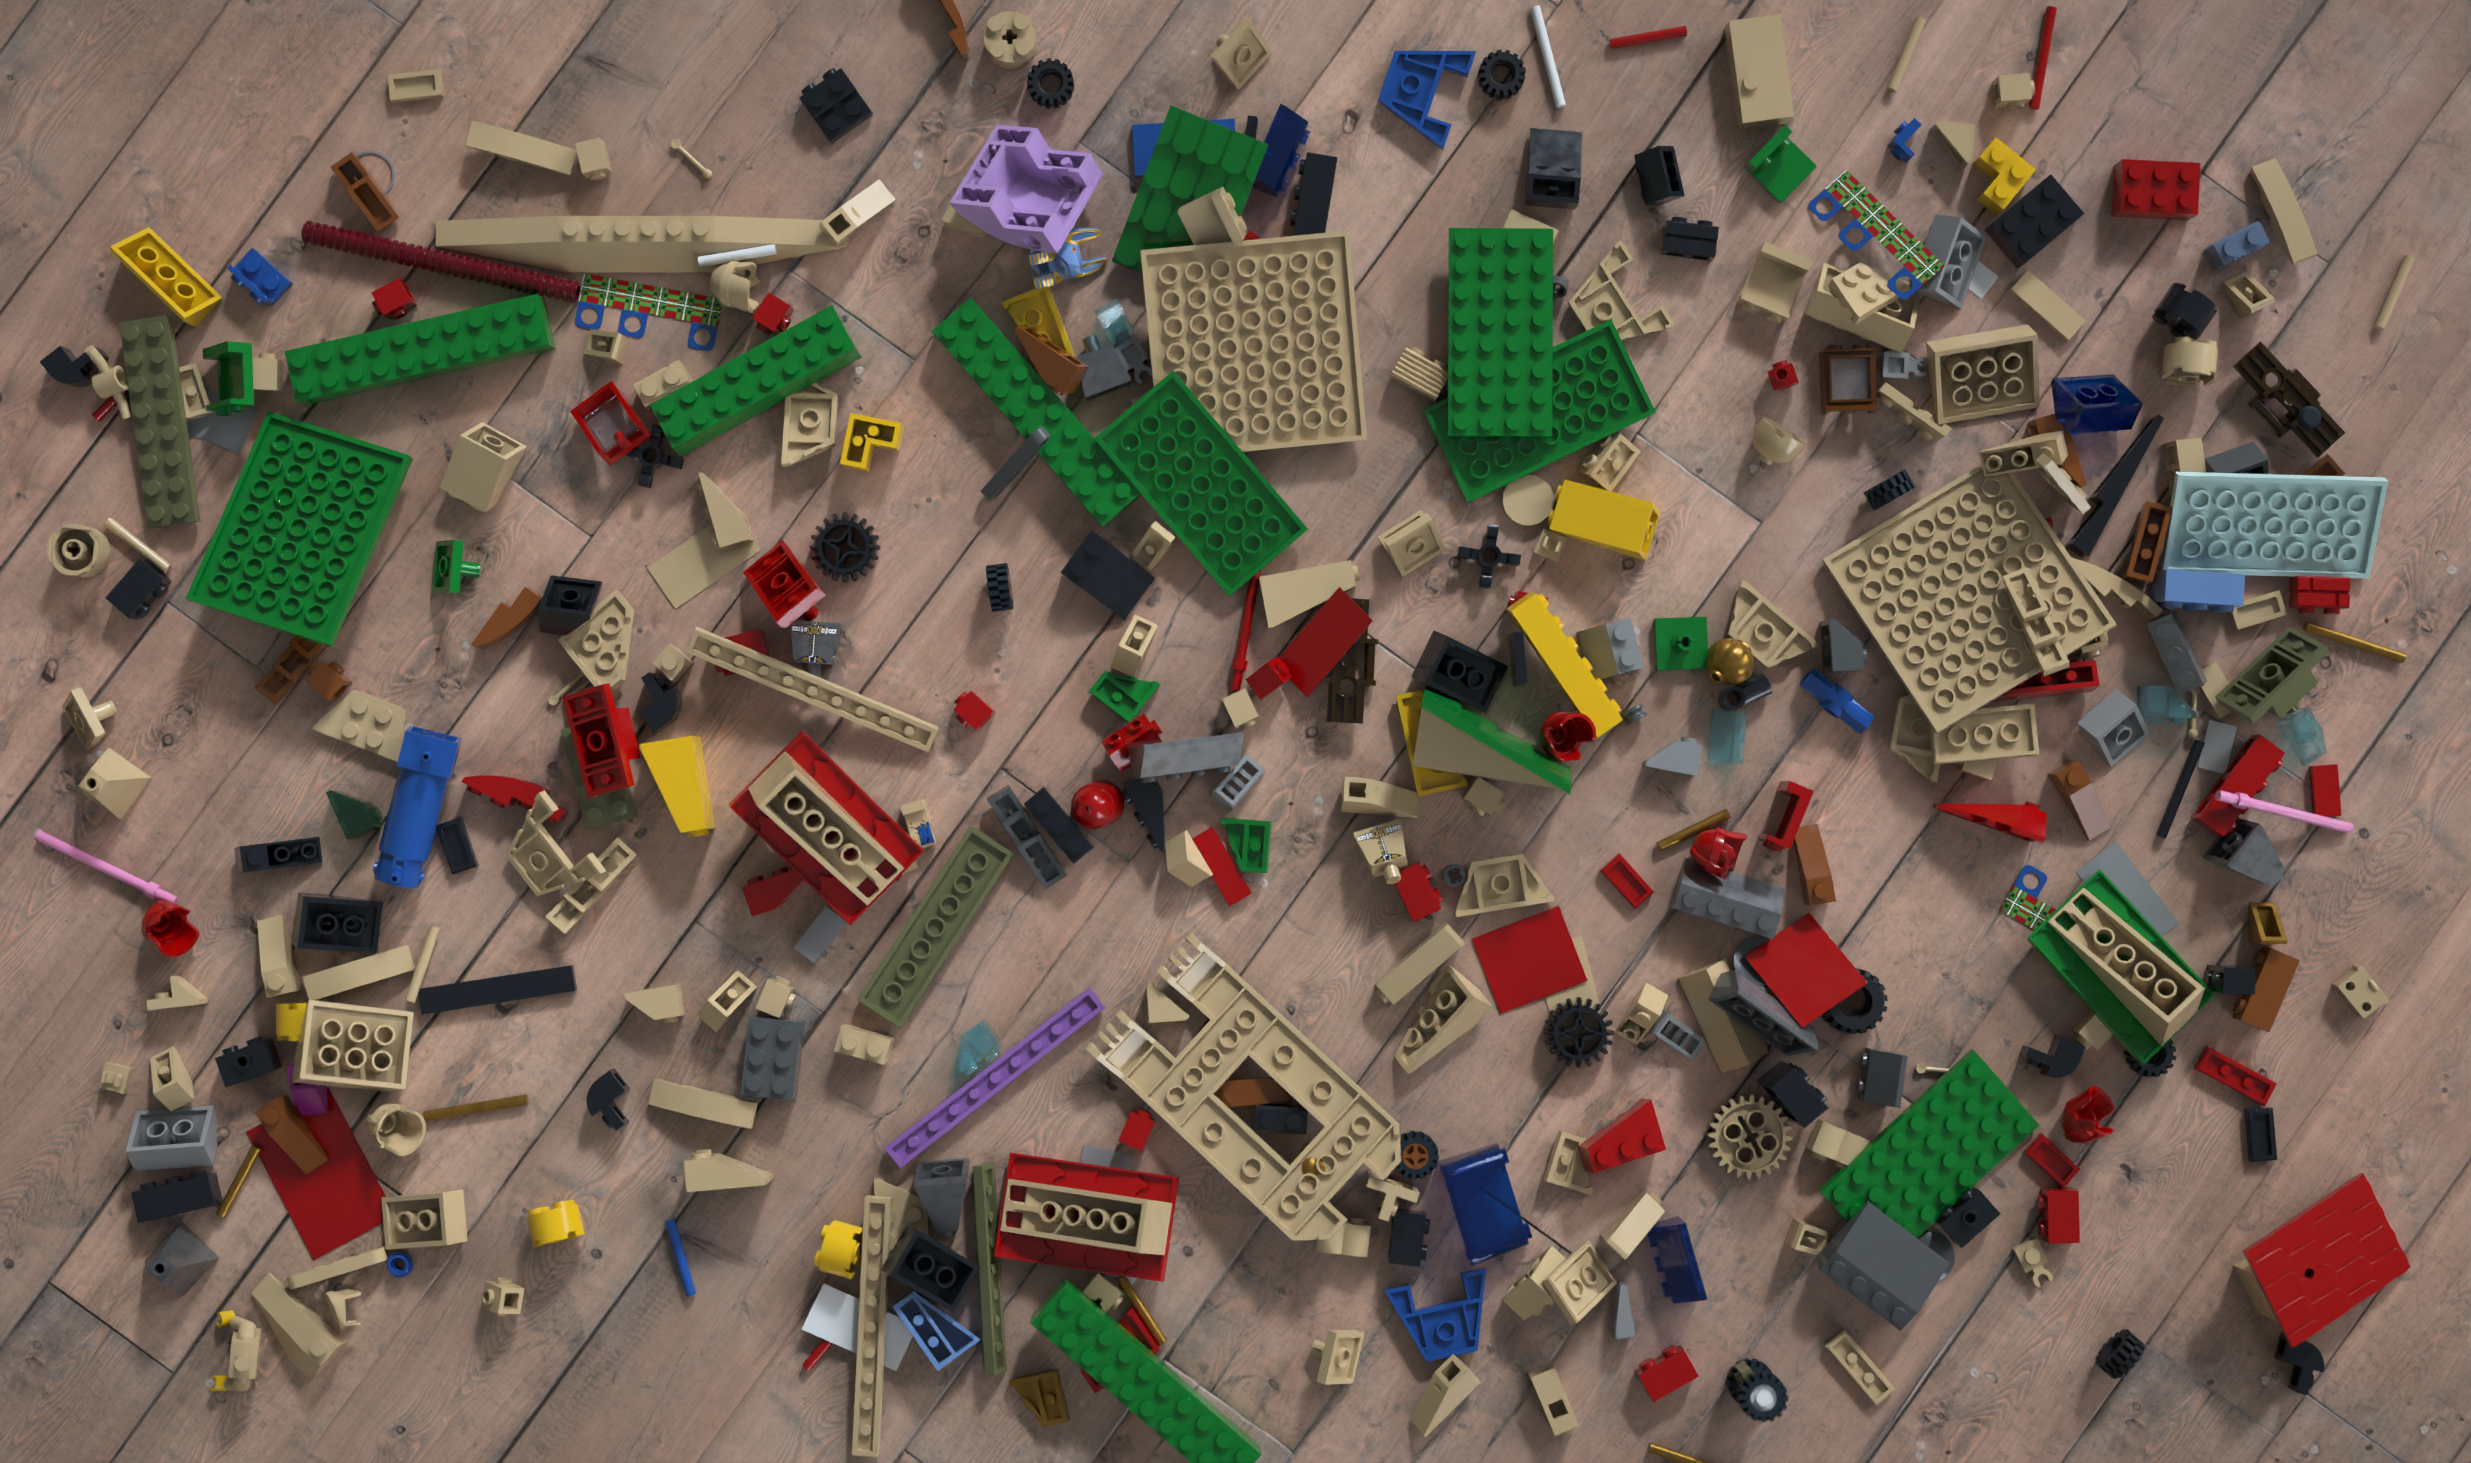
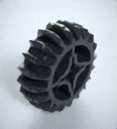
M846 512L842 514V521L839 520L837 514H833L832 519L834 523L831 524L825 518L823 522L827 527L825 529L820 526L816 527V530L821 535L820 537L816 535L811 537V539L818 541V545H810L811 550L818 551L811 558L812 560L821 559L817 563L816 568L820 570L826 566L823 572L824 576L828 577L833 571V581H837L840 574L844 583L848 582V575L850 574L853 581H858L857 572L866 577L867 572L863 568L867 566L873 570L875 566L869 563L870 559L879 560V556L872 554L873 550L878 551L881 549L879 545H872V542L879 540V536L869 535L875 530L873 526H868L864 529L868 522L865 518L857 524V514H853L850 521ZM848 527L841 538H828L835 530ZM855 529L859 530L864 537L865 550L855 546ZM848 541V545L857 552L850 550L843 554V551L833 544L841 545L843 543L845 545L844 542ZM825 545L834 548L836 551L835 567L826 557ZM850 557H863L855 566L843 569L844 564H846Z
M1576 997V1005H1573L1571 999L1568 998L1566 999L1568 1007L1564 1008L1561 1003L1557 1004V1008L1560 1010L1558 1014L1550 1010L1551 1016L1555 1017L1554 1021L1545 1019V1024L1552 1026L1551 1029L1543 1030L1545 1035L1552 1036L1545 1040V1044H1554L1549 1052L1555 1054L1559 1051L1556 1058L1559 1062L1566 1056L1565 1064L1567 1066L1572 1064L1573 1059H1575L1577 1068L1581 1067L1583 1059L1587 1066H1591L1590 1057L1593 1056L1599 1062L1601 1059L1597 1053L1599 1051L1605 1055L1608 1053L1602 1046L1603 1044L1612 1045L1613 1043L1611 1040L1606 1039V1035H1614L1613 1030L1606 1029L1613 1022L1612 1020L1603 1021L1607 1017L1608 1012L1604 1010L1598 1014L1601 1008L1599 1003L1590 1008L1592 1000L1589 998L1586 999L1584 1005H1582L1581 997ZM1575 1012L1572 1024L1568 1027L1559 1028L1561 1021L1570 1013ZM1583 1012L1593 1015L1598 1022L1599 1028L1586 1027ZM1580 1024L1581 1029L1587 1032L1581 1034L1578 1041L1576 1036L1570 1032L1576 1031L1577 1026ZM1558 1036L1568 1037L1573 1040L1574 1053L1567 1051L1561 1046ZM1599 1036L1595 1045L1583 1052L1585 1041Z

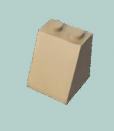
M481 422L459 436L439 488L446 491L450 497L461 499L470 504V507L474 510L486 512L497 504L527 446Z

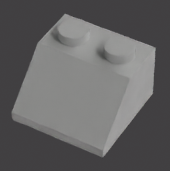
M1631 617L1577 632L1583 657L1593 667V670L1590 672L1595 679H1603L1644 668Z
M2116 689L2104 697L2096 707L2083 715L2081 720L2077 722L2083 737L2110 767L2115 765L2150 734L2137 705Z

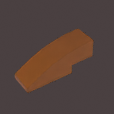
M354 151L331 166V169L346 187V191L377 232H380L400 218Z
M524 587L512 606L501 602L471 645L475 648L483 649L515 633L538 613L542 596L531 588Z

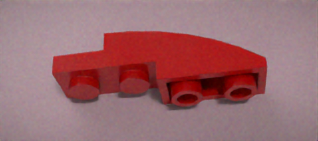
M506 776L464 777L462 783L468 785V791L478 796H481L483 793L491 797L490 802L501 808H504L505 805L514 806L518 799L517 804L530 810L535 803L534 799L538 793L545 790L549 794L551 791L538 784ZM556 805L559 809L547 820L553 823L555 820H565L569 811Z

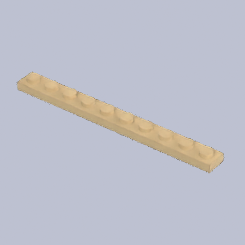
M699 627L695 628L686 650L688 654L926 752H929L939 728L931 723Z
M867 1195L864 1201L852 1455L878 1457L880 1455L889 1275L881 1271V1268L890 1254L893 1197Z

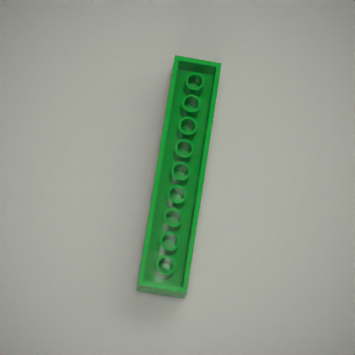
M534 294L284 352L295 402L306 406L556 349L545 299L539 294Z
M971 297L932 330L938 341L1025 440L1041 426L1050 433L1051 438L1037 454L1103 529L1142 496L1095 441L1094 437Z
M1066 1277L1031 1315V1325L1189 1462L1255 1463L1262 1455L1260 1446L1107 1312L1105 1313L1100 1306Z

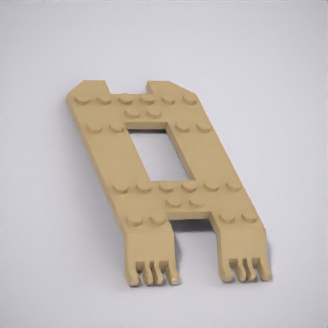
M1190 932L1185 937V940L1199 950L1192 958L1182 946H1177L1175 950L1188 961L1186 966L1170 953L1168 960L1179 967L1181 971L1176 977L1164 965H1160L1155 971L1210 1019L1203 1029L1175 1058L1152 1035L1119 1009L1115 1014V1018L1128 1027L1123 1035L1120 1034L1116 1027L1109 1022L1104 1027L1118 1040L1116 1042L1112 1041L1101 1030L1098 1032L1097 1037L1111 1048L1104 1054L1096 1044L1089 1042L1085 1049L1122 1079L1292 1241L1330 1240L1348 1219L1329 1201L1363 1164L1369 1167L1381 1180L1384 1181L1401 1162L1400 1124L1226 962ZM1249 1056L1325 1126L1290 1165L1215 1095ZM1306 1158L1317 1159L1316 1168L1323 1175L1303 1174V1161ZM1320 1160H1323L1325 1163V1172L1319 1167ZM1306 1176H1312V1177H1314L1315 1179L1309 1181V1180H1307L1305 1177H1306Z

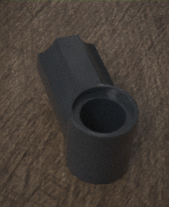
M1761 673L1743 683L1728 687L1718 695V704L1725 711H1734L1772 694L1769 680L1764 673ZM1728 692H1732L1737 696L1735 706L1727 702Z

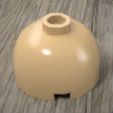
M1762 417L1753 432V445L1760 453L1758 458L1768 465H1772L1773 462L1778 464L1790 463L1798 457L1806 445L1797 435L1792 432L1789 433L1783 429V426L1766 417Z

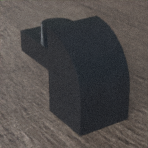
M62 346L56 348L40 361L52 378L73 387L91 385L92 377L89 373L98 371L97 366L86 352L76 358L70 349ZM95 347L106 361L109 358L102 349Z
M649 672L641 677L655 700L639 710V713L654 733H659L678 718L682 708V698L678 688L672 687L666 691L665 688L668 685L660 674L656 676L655 673Z
M2054 1035L2047 1054L2023 1045L2019 1055L2027 1058L2025 1062L2038 1068H2041L2043 1064L2040 1074L2052 1078H2060L2069 1075L2077 1068L2086 1046Z
M615 1068L606 1072L591 1085L587 1094V1108L591 1116L601 1111L605 1124L617 1131L629 1123V1120L614 1101L630 1088Z
M2280 1332L2274 1357L2282 1362L2293 1364L2288 1388L2297 1393L2307 1395L2308 1389H2311L2314 1383L2313 1370L2324 1373L2322 1354L2316 1346L2306 1340L2292 1348L2284 1333Z

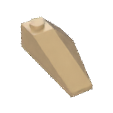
M1450 965L1431 984L1428 990L1430 995L1424 1007L1420 1005L1417 1011L1420 1015L1413 1028L1407 1030L1394 1056L1408 1074H1411L1475 1026L1492 1007L1482 992Z
M268 1273L251 1292L291 1363L313 1381L347 1340L271 1273Z

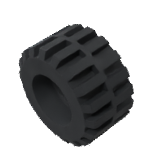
M1856 968L1858 972L1868 982L1861 988L1865 995L1863 1009L1856 1015L1848 1016L1841 1011L1838 1003L1821 1016L1831 1027L1849 1034L1866 1033L1867 1029H1874L1876 1027L1875 1023L1877 1021L1881 1022L1884 1018L1881 1016L1883 1011H1887V1006L1884 1005L1888 998L1887 995H1884V986L1878 982L1879 979L1876 976Z

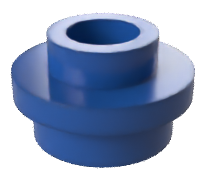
M405 1251L394 1252L387 1260V1269L395 1277L408 1275L414 1266L413 1258ZM398 1259H401V1260L404 1261V1263H405L404 1268H399V1267H398V1265H397Z

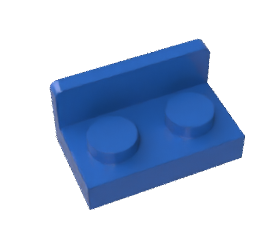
M251 248L236 266L230 264L227 267L233 273L230 278L242 288L246 285L252 291L249 295L261 305L265 302L273 306L293 285L287 277L254 248Z

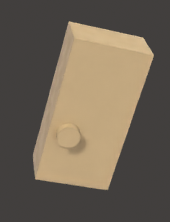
M1781 15L1729 21L1724 28L1737 129L1789 123L1794 117Z

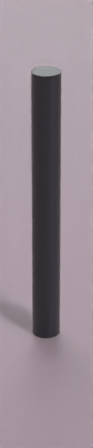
M2195 739L2157 831L2156 836L2167 838L2205 745L2202 741Z

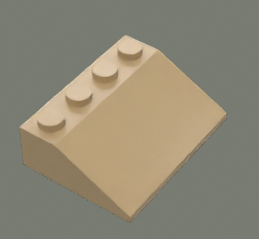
M2028 324L1926 342L1927 368L1938 425L2040 407L2038 336Z
M308 1000L295 1054L292 1082L392 1093L405 1090L414 1012Z

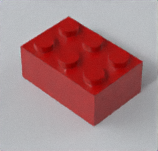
M2122 159L2114 165L2112 217L2190 220L2197 216L2199 210L2200 163Z

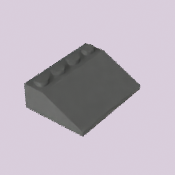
M1869 1201L1860 1208L1817 1255L1818 1267L1822 1273L1900 1331L1919 1312L1949 1266L1947 1260Z

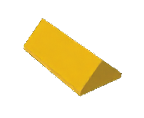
M149 227L110 246L109 250L177 316L190 325L197 327L222 301L223 297Z

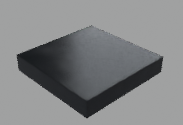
M1512 632L1508 635L1512 685L1522 686L1528 682L1524 638L1522 632Z

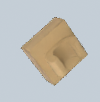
M1543 528L1533 553L1557 563L1567 538Z
M105 1062L98 1088L126 1094L134 1068L113 1062Z

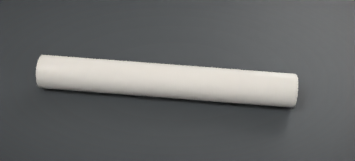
M772 244L698 257L699 267L730 261L776 255V246Z

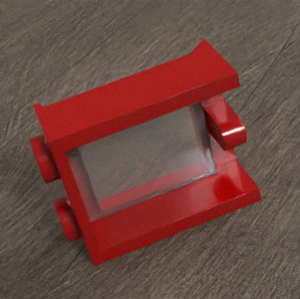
M613 381L601 387L597 392L570 411L596 452L610 466L652 436L624 393Z

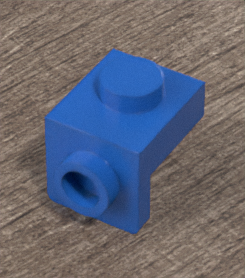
M1915 118L1909 124L1904 121L1894 131L1897 136L1888 144L1891 148V154L1897 160H1903L1905 163L1915 154L1904 143L1922 125Z

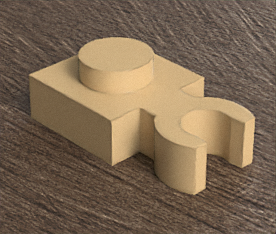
M2033 1237L2012 1248L2023 1272H2032L2031 1281L2036 1287L2041 1286L2038 1281V1277L2041 1274H2045L2048 1281L2053 1280L2051 1272L2043 1267V1264L2049 1261L2038 1238Z

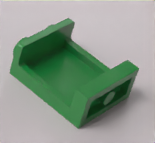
M226 341L204 348L203 359L218 360L219 402L206 405V411H215L216 416H230L232 412H244V408L254 406L252 343Z

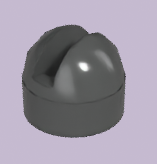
M1553 276V297L1561 298L1567 294L1569 284L1564 276Z

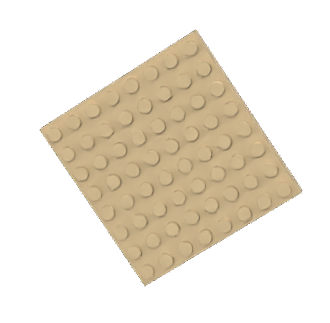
M1349 231L1244 240L1233 244V242L1140 250L1154 386L1173 370L1242 452L1367 440Z
M1982 464L1822 560V563L1936 734L2041 672L2013 609L2002 576L2026 567L2028 568L2048 607V615L2059 635V643L2066 656L2117 625L2015 474L2011 472L1984 477Z

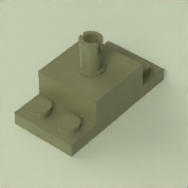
M2289 626L2215 698L2220 705L2253 724L2266 712L2281 719L2286 713L2295 712L2293 706L2298 709V702L2318 683L2311 669L2329 651L2326 645Z

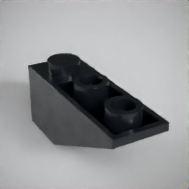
M1131 778L1123 783L1125 789L1121 792L1127 803L1133 802L1138 811L1134 815L1141 827L1146 825L1151 834L1147 835V838L1153 848L1159 847L1163 851L1165 850L1163 790L1158 781L1142 783L1141 778Z
M319 837L234 848L237 874L323 862Z

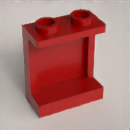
M1780 781L1777 788L1778 792L1791 796L1775 837L1769 834H1759L1757 838L1764 841L1762 846L1774 851L1781 852L1782 849H1791L1814 792L1792 781Z

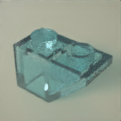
M2137 686V707L2142 717L2145 718L2146 723H2161L2162 718H2171V723L2187 724L2188 719L2196 718L2197 713L2171 686Z
M986 1019L961 1036L955 1068L957 1076L963 1072L968 1076L979 1068L976 1063L986 1058L989 1061L1000 1053L998 1048L1003 1044Z

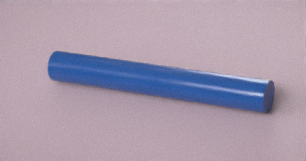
M675 1219L664 1221L685 1294L686 1296L696 1294Z

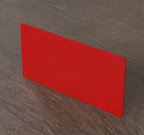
M1338 587L1279 657V660L1283 661L1289 668V673L1292 676L1290 680L1308 698L1373 620Z

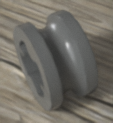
M1642 703L1621 713L1622 716L1627 718L1626 725L1647 715L1646 712L1642 711Z
M1450 864L1443 870L1442 877L1448 886L1459 887L1466 880V871L1460 865ZM1453 868L1459 869L1458 874L1461 876L1460 881L1455 880V883H1451L1450 876L1447 875L1450 869L1454 871Z

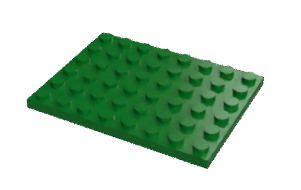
M268 411L185 599L210 609L333 648L413 458L407 454Z

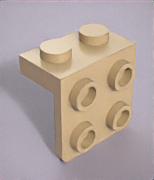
M1224 187L1193 200L1178 209V214L1194 245L1231 241L1233 244L1244 240L1246 235V224L1241 216L1238 217L1234 209L1235 202L1229 192L1226 193Z

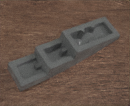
M1009 785L987 798L1044 889L1067 876Z

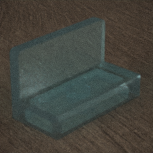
M1712 711L1708 761L1743 764L1747 712Z

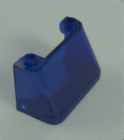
M1498 1143L1438 1161L1461 1238L1465 1245L1466 1256L1471 1266L1528 1245V1239L1532 1238L1528 1223L1523 1224L1507 1173L1505 1164L1509 1163L1505 1148L1500 1149Z

